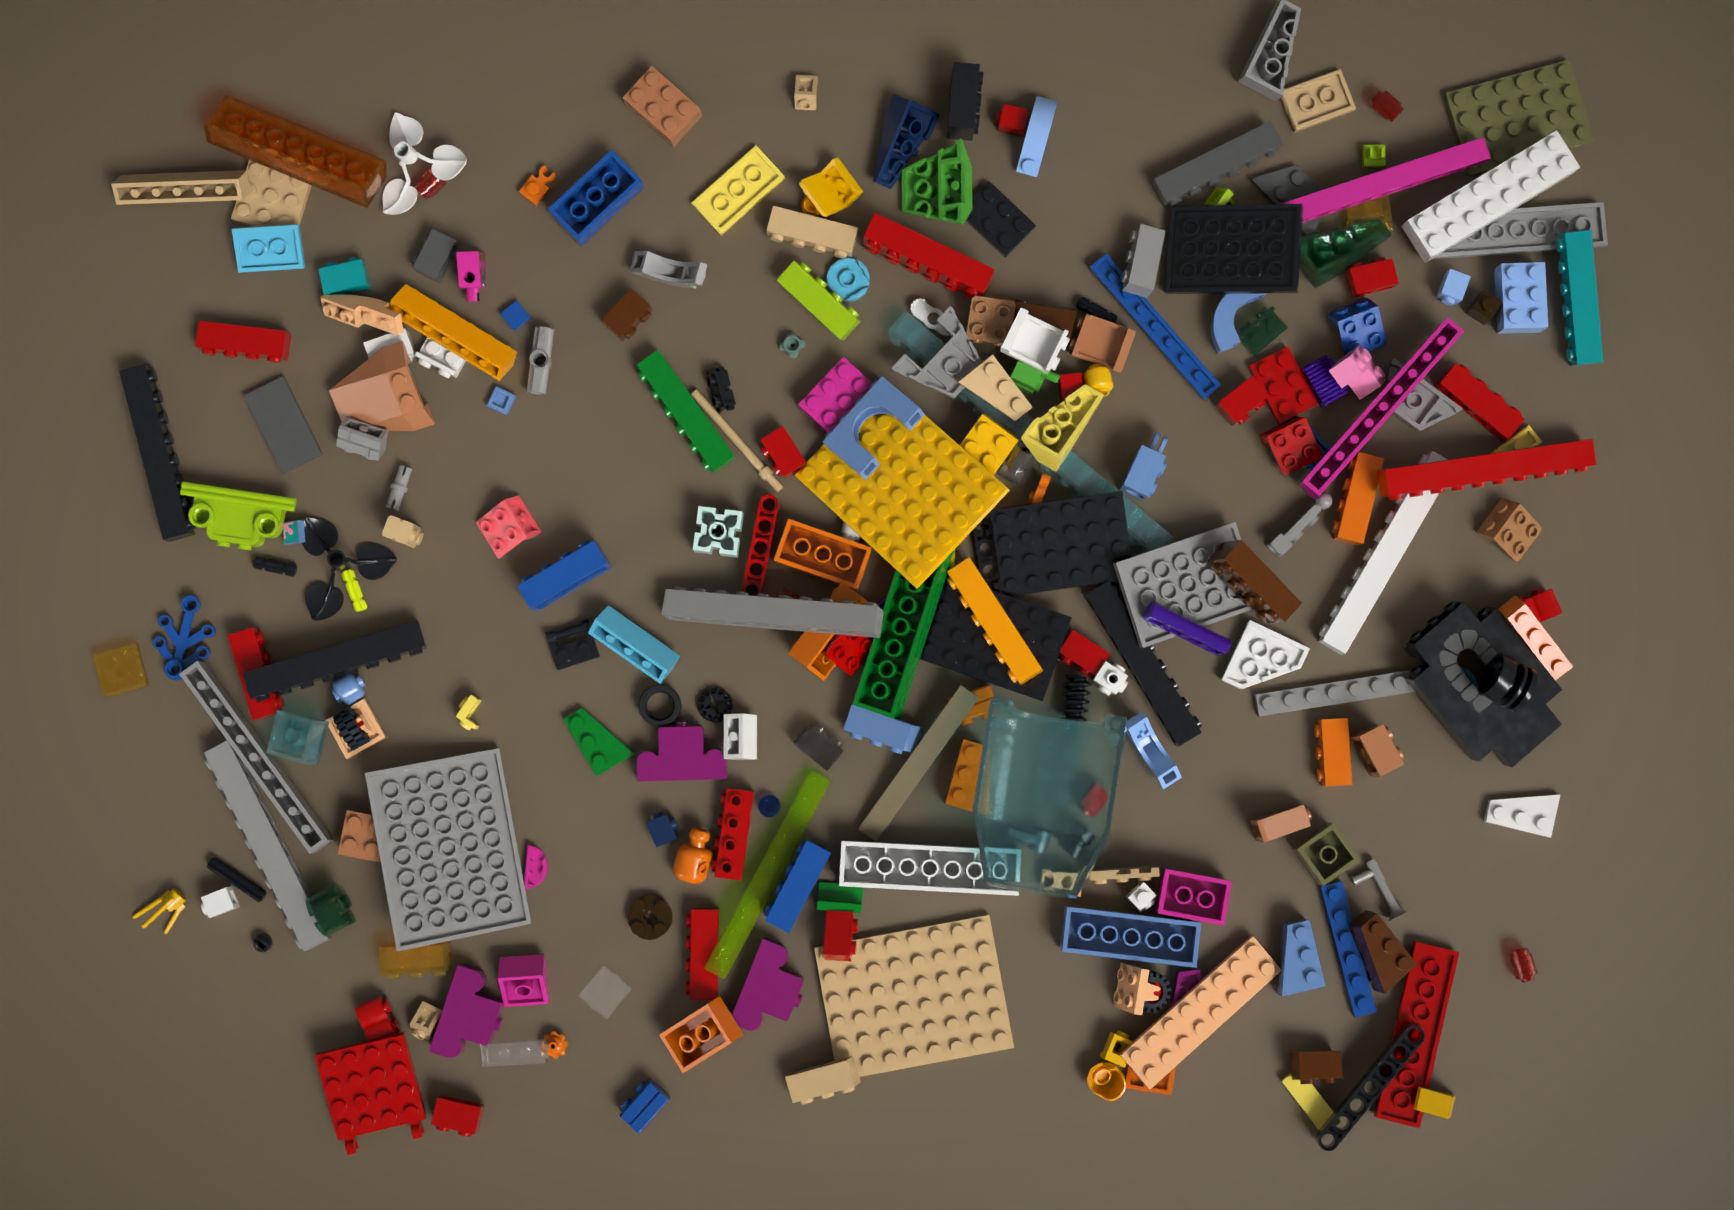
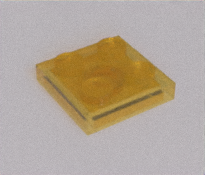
M135 643L93 655L104 698L149 687L139 644Z

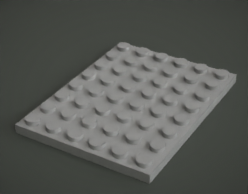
M499 748L364 773L396 951L531 924Z

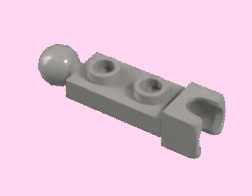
M1323 492L1315 499V504L1283 535L1281 533L1276 535L1267 545V548L1276 557L1283 556L1293 546L1291 541L1295 543L1304 534L1302 532L1303 528L1306 525L1311 527L1319 519L1317 514L1321 509H1328L1332 505L1331 495Z

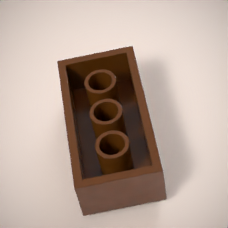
M1242 540L1224 542L1207 561L1211 565V570L1216 575L1222 576L1227 581L1226 585L1228 588L1237 592L1242 597L1241 601L1246 606L1252 607L1257 612L1256 616L1264 623L1286 622L1302 604Z

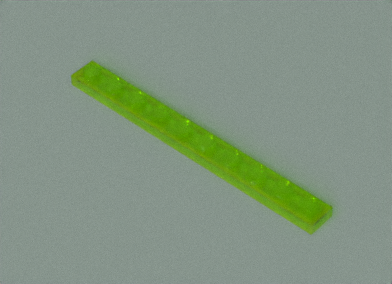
M810 770L704 969L723 979L726 978L831 781Z

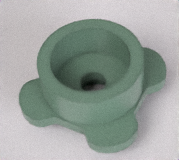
M788 333L787 338L783 343H780L779 347L782 352H787L790 358L795 359L798 357L799 351L805 348L806 344L804 340H800L794 333Z

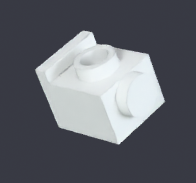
M1140 881L1125 897L1141 913L1144 909L1147 910L1153 905L1156 894L1144 882Z

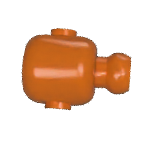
M693 827L689 832L690 842L681 844L677 849L672 871L673 875L681 881L700 884L706 880L712 860V851L705 847L706 842L710 839V833L706 829Z

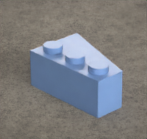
M851 705L843 730L850 732V737L859 740L866 737L870 739V744L879 747L885 744L890 746V751L902 754L903 751L913 752L922 739L925 727L913 725L901 719H893Z
M1303 918L1283 923L1281 961L1279 966L1281 972L1279 973V986L1277 987V994L1280 996L1325 987L1310 920Z

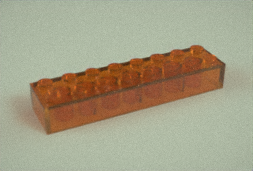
M228 95L224 96L204 125L207 143L365 208H368L387 178L386 160Z

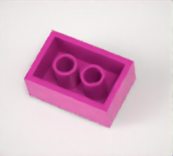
M843 357L798 404L799 409L827 434L830 430L835 429L840 423L841 418L855 407L856 401L860 397H864L870 390L872 382Z
M1162 868L1154 912L1224 926L1232 881Z

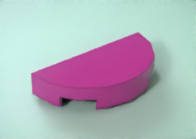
M527 844L524 875L525 889L533 888L540 884L548 871V859L544 852L537 846Z

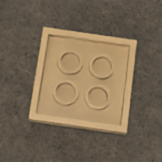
M250 157L246 170L248 172L251 192L243 200H236L231 220L249 226L300 224L314 176Z

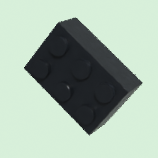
M953 63L947 139L959 140L961 138L962 140L973 141V135L978 134L980 115L976 113L980 112L982 93L978 92H981L983 84V72L979 71L980 64Z

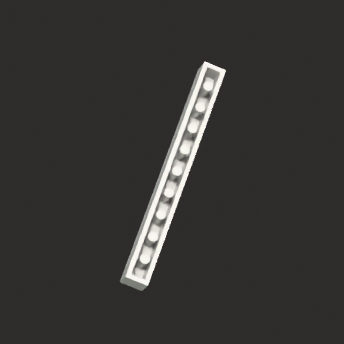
M1432 451L1427 455L1423 454L1418 464L1448 459ZM1430 490L1423 491V496L1410 497L1409 493L1402 494V499H1396L1395 503L1398 504L1396 509L1388 513L1384 521L1387 523L1383 530L1380 529L1375 535V545L1364 554V564L1361 568L1357 567L1353 573L1352 579L1354 581L1350 587L1346 586L1340 596L1343 600L1339 606L1335 605L1329 615L1332 619L1328 625L1324 624L1318 634L1321 637L1318 642L1340 655L1346 654L1439 493L1430 494Z

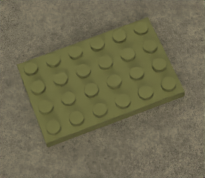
M1571 59L1444 94L1458 145L1484 138L1491 156V160L1465 169L1468 177L1492 170L1556 130L1569 150L1595 142Z

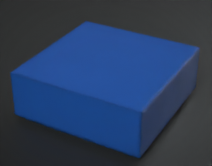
M517 300L500 313L514 332L532 319Z

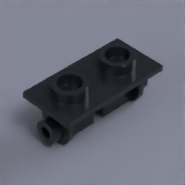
M712 367L706 372V383L711 389L713 407L716 408L719 414L725 409L727 411L734 410L736 402L732 389L724 390V387L731 386L727 370L724 367Z

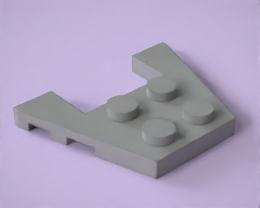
M950 306L937 319V323L952 336L945 346L923 369L904 354L891 370L955 399L965 388L957 382L978 366L982 360L964 331V327L958 320L954 309Z

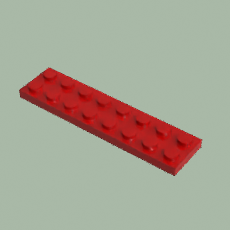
M1416 941L1413 942L1410 956L1417 965L1406 974L1391 1041L1406 1024L1410 1023L1422 1028L1425 1039L1378 1096L1374 1117L1420 1128L1423 1112L1413 1109L1418 1087L1429 1089L1460 952ZM1417 1029L1409 1030L1407 1035L1409 1040L1417 1039ZM1398 1046L1393 1050L1395 1058H1400L1404 1054L1402 1046ZM1388 1064L1385 1065L1383 1075H1387L1390 1071Z

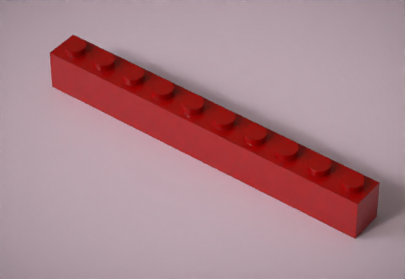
M1593 439L1578 440L1377 470L1380 497L1388 496L1389 500L1402 499V494L1409 493L1410 497L1423 496V491L1430 490V494L1443 493L1444 488L1451 487V491L1465 489L1464 485L1472 484V488L1486 486L1485 482L1492 481L1493 485L1506 483L1507 478H1513L1514 482L1527 480V475H1533L1534 478L1548 477L1547 472H1554V475L1568 474V469H1574L1575 472L1588 471V466L1596 465Z

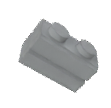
M346 417L339 426L336 447L342 448L348 453L360 454L368 460L379 461L386 450L389 431Z

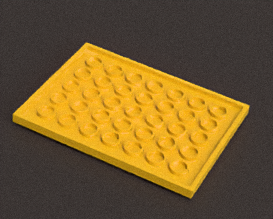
M876 414L864 421L858 436L860 445L880 463L866 481L829 450L825 444L794 476L918 589L1010 490L926 415L909 431L894 417L888 414Z

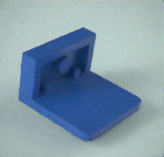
M1369 298L1357 299L1353 304L1337 307L1334 311L1328 313L1329 321L1338 328L1344 355L1359 345L1363 349L1372 351L1386 344L1379 307Z

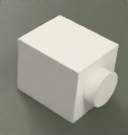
M232 886L201 897V908L203 913L208 915V918L216 917L240 907Z

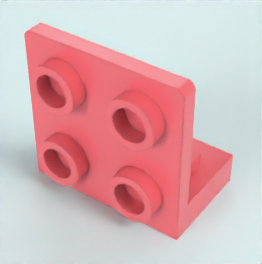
M519 495L503 500L476 522L497 558H502L521 542L542 533Z

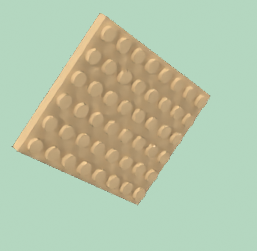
M989 914L854 939L853 941H857L856 955H852V962L825 960L823 956L824 945L814 947L834 1060L853 1056L859 1077L1014 1048Z

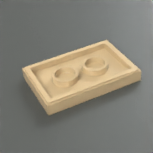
M1341 68L1284 89V94L1281 97L1294 133L1355 111L1356 109Z

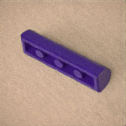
M1153 601L1147 606L1143 614V620L1216 656L1226 654L1230 649V639Z

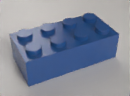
M611 149L549 207L548 211L564 230L582 246L644 188L642 180Z
M587 540L578 545L579 549L572 554L569 551L559 557L560 561L555 564L548 563L539 569L540 573L535 576L530 574L520 580L521 584L517 588L529 608L538 612L612 568L600 545L595 541L590 542V540Z
M810 839L806 843L803 841L800 843L795 853L799 857L796 862H790L785 872L788 875L787 880L779 883L774 893L778 896L775 903L770 901L764 912V915L767 916L766 922L790 933L832 852L831 850Z

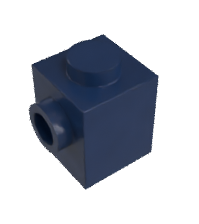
M662 811L650 816L651 821L646 824L656 848L679 838L676 832L678 825L674 816L670 817L669 814L663 815Z

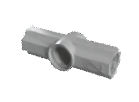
M541 326L535 327L532 353L529 357L530 370L527 393L535 395H546L549 370L552 365L551 355L554 329ZM538 357H546L543 365H536L535 362Z

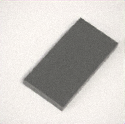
M284 376L244 395L282 474L323 455Z

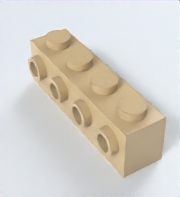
M773 206L767 227V236H770V239L776 242H783L785 240L792 242L791 245L804 248L805 245L812 247V250L815 252L825 253V251L834 253L835 257L846 259V257L852 258L858 236V227Z

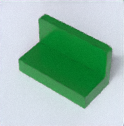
M819 882L816 910L861 913L863 887L839 886V883Z

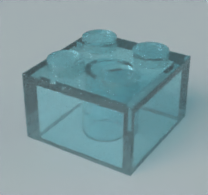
M277 710L266 753L304 765H318L329 722L293 711Z

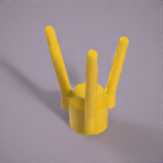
M175 888L171 891L167 890L161 897L135 913L132 918L136 919L162 902L163 905L141 927L146 928L165 909H168L170 912L175 909L176 911L164 930V934H167L180 912L186 907L183 904L186 898Z

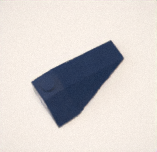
M893 94L884 118L873 182L889 189L894 186L902 175V169L906 168L907 162L919 152L918 147L931 136L940 114Z

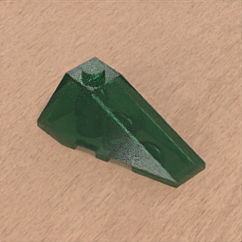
M1380 219L1355 223L1352 227L1339 229L1337 227L1325 233H1310L1301 238V270L1313 287L1317 288L1337 277L1390 238L1391 232Z

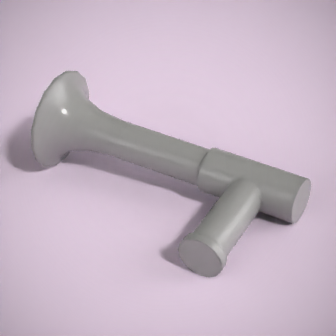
M1375 858L1366 862L1368 870L1351 876L1355 886L1371 877L1374 878L1390 909V919L1388 921L1409 912L1403 910L1395 901Z

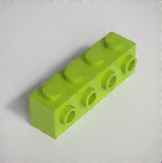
M793 261L777 281L840 340H845L861 322L857 317L859 313L850 305L847 308L842 303L843 298L837 292L833 291L831 293L826 288L828 284L819 276L815 278L809 272L812 269L803 261L800 263Z

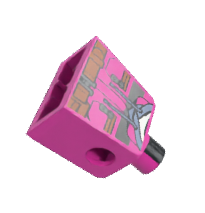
M479 251L456 252L459 288L466 290L467 302H480L479 289H486L485 254ZM474 275L475 280L470 283V277Z

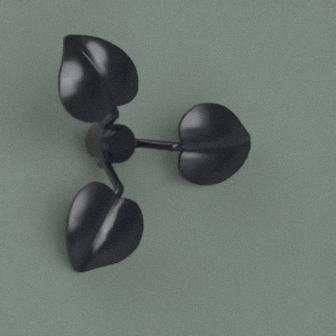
M305 517V542L302 543L304 549L313 556H320L326 550L328 553L327 561L332 568L329 586L325 583H316L307 591L306 605L311 619L314 621L325 620L335 615L341 609L344 595L341 590L333 588L336 570L344 569L347 563L359 564V573L364 578L378 580L390 571L397 562V557L383 546L366 544L357 551L359 560H353L350 557L346 558L342 551L329 549L335 546L338 541L336 527L325 520Z

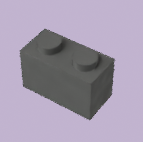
M432 229L430 234L427 233L422 242L424 246L421 252L415 255L412 268L417 273L441 283L460 245L455 239Z

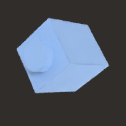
M1449 269L1444 274L1436 298L1441 299V302L1446 305H1457L1463 299L1471 276Z

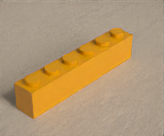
M405 284L391 299L390 310L401 313L402 322L498 381L514 366L517 352L510 346L503 344L492 335L467 322L456 313L438 304L435 300L423 295L417 289Z
M970 557L948 570L947 573L950 577L947 578V581L953 590L958 588L962 594L958 598L965 608L970 607L974 614L971 615V618L977 627L982 625L986 631L983 634L989 645L994 644L998 651L995 655L1001 664L1006 662L1010 668L1007 673L1014 683L1018 681L1022 685L1041 673L1043 669Z

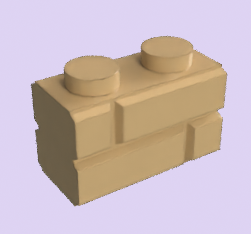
M392 515L388 517L382 531L384 537L411 548L420 545L424 535L421 527Z

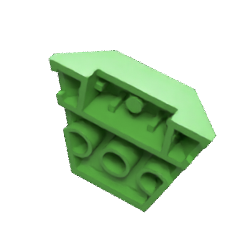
M960 138L952 146L946 149L942 148L938 150L937 154L927 159L923 158L902 169V212L964 225L972 211V166L963 140Z

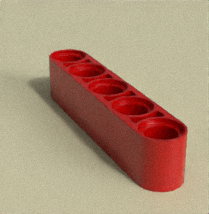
M771 494L764 495L759 501L742 592H746L750 586H756L758 593H763L779 513L778 499ZM767 500L775 502V508L771 511L763 508V504ZM764 521L771 524V529L768 532H761L759 530V525ZM758 543H764L767 545V550L763 554H758L755 552V546ZM755 564H759L763 568L762 573L758 576L752 575L750 572L751 567Z

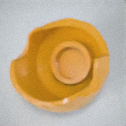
M1098 1063L1090 1069L1087 1084L1091 1092L1107 1101H1115L1123 1095L1126 1089V1080L1123 1072L1112 1063Z

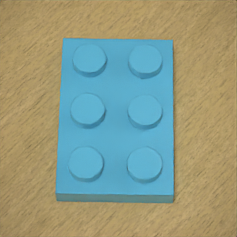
M299 223L232 228L238 273L305 268Z

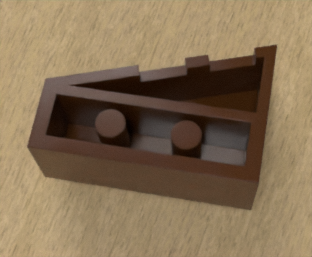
M1019 299L1014 301L1016 307L1013 322L1020 308L1029 311V315L1062 331L1068 330L1067 337L1071 338L1076 311L1052 308L1040 304H1028V302Z
M1365 910L1350 924L1358 950L1362 953L1365 969L1370 975L1373 990L1386 994L1417 963L1377 913Z

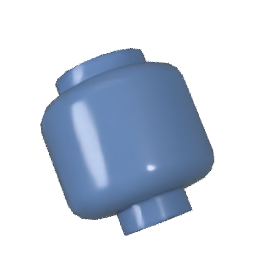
M344 674L333 682L331 692L340 704L351 705L364 696L365 691L363 687L366 683L359 674L356 676L354 674L345 676Z

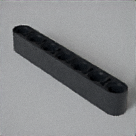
M1411 1023L1406 1024L1318 1130L1316 1141L1323 1150L1332 1151L1337 1148L1423 1043L1425 1034L1421 1027ZM1417 1029V1039L1409 1040L1407 1036L1409 1030ZM1398 1046H1402L1404 1048L1403 1056L1395 1058L1393 1050ZM1382 1064H1388L1390 1067L1387 1075L1379 1074V1067ZM1373 1081L1376 1085L1375 1090L1370 1093L1365 1092V1084ZM1353 1099L1361 1100V1107L1358 1110L1350 1108V1103ZM1341 1116L1346 1117L1347 1124L1344 1127H1337V1118ZM1325 1134H1331L1333 1141L1328 1145H1324L1321 1142V1138Z

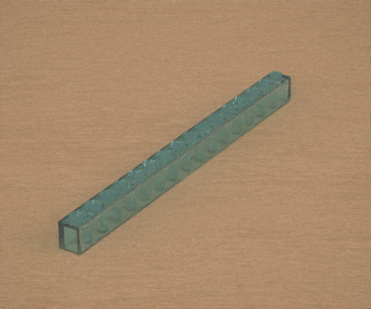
M907 311L888 330L889 340L895 346L899 347L901 345L907 350L905 352L906 355L913 361L918 359L923 364L922 368L945 346V343ZM966 387L957 396L963 403H970L973 406L972 410L981 417L982 414L986 413L1020 439L1032 421L1035 420L1025 413L1018 420L1013 421L985 400L973 394ZM1073 451L1069 452L1056 472L1042 463L1039 465L1047 474L1053 473L1057 477L1056 481L1062 487H1069L1073 490L1074 497L1119 491ZM1123 494L1129 542L1131 545L1137 544L1142 549L1140 552L1144 553L1168 545L1175 539Z

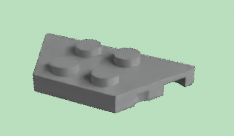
M1395 358L1390 362L1387 384L1404 366ZM1422 379L1393 414L1419 432L1460 412L1462 407Z

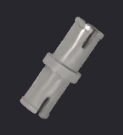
M402 465L398 466V471L394 483L390 485L391 492L385 505L386 508L391 509L395 501L394 511H399L404 493L408 491L406 487L412 469L407 467L405 474L402 475L405 466Z

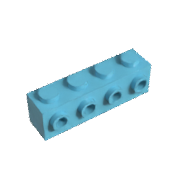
M609 605L595 619L588 634L659 684L673 670L680 658V655Z

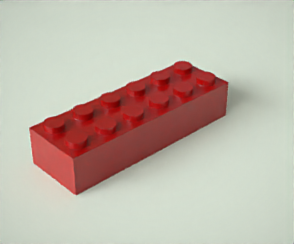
M877 213L874 214L864 234V247H866L867 252L876 256L881 254L886 257L888 262L894 265L900 263L906 266L905 269L913 274L919 272L925 275V279L936 284L938 281L953 293L959 291L965 294L964 297L972 301L974 295L985 296L993 279L995 269Z

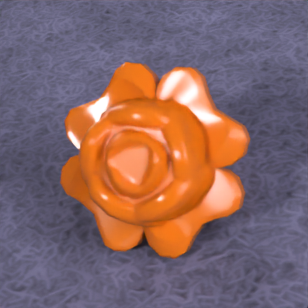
M552 1031L550 1035L546 1034L544 1036L541 1048L545 1050V1056L557 1059L559 1055H565V1049L569 1043L565 1040L564 1034Z

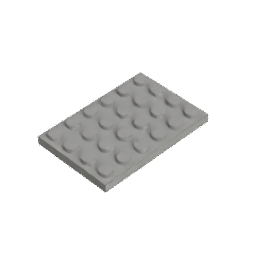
M1236 522L1113 563L1140 648L1176 637V635L1143 620V614L1152 601L1202 626H1207L1253 609L1241 601L1242 597L1237 592L1228 588L1226 585L1227 581L1222 576L1216 575L1211 570V565L1207 562L1224 542L1241 540Z

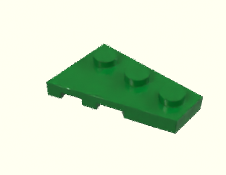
M583 708L563 719L596 777L635 754Z

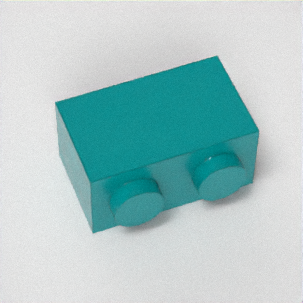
M349 258L345 263L337 264L336 262L325 264L322 268H318L324 295H347L371 289L367 266L362 259Z

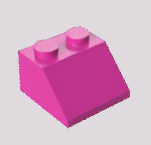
M544 954L499 958L498 982L504 1007L549 1004L548 971Z

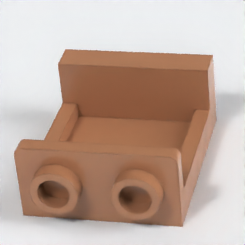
M1087 313L1085 317L1080 316L1076 329L1080 330L1078 337H1073L1069 346V350L1072 351L1071 356L1100 364L1121 373L1136 330Z

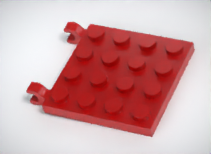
M404 1032L315 1054L338 1140L345 1139L347 1155L357 1153L356 1149H359L356 1136L410 1123L413 1139L423 1137L424 1128L421 1120H425L427 1115Z

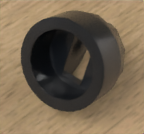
M260 934L253 941V946L258 952L270 950L273 944L272 938L267 934ZM258 939L266 946L265 948L257 942Z

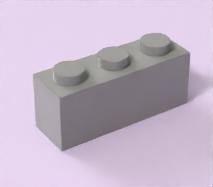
M1140 224L1136 230L1131 232L1129 243H1132L1131 250H1128L1125 262L1128 263L1127 270H1124L1121 277V282L1124 283L1122 291L1145 298L1153 292L1165 230Z

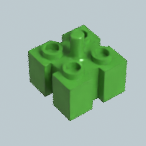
M1018 361L1010 378L1019 390L1032 395L1034 390L1039 391L1044 378L1057 383L1060 375L1049 371V374H1046Z

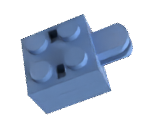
M1158 432L1155 433L1149 448L1144 445L1140 446L1136 451L1119 491H1123V493L1141 501L1147 497L1150 498L1154 494L1158 485L1155 480L1163 474L1167 463L1164 462L1166 455H1163L1162 452L1169 437L1164 435L1157 451L1154 448L1161 434Z

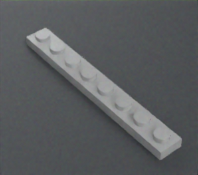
M1408 670L1256 694L1254 698L1259 717L1416 691L1406 680L1411 671Z

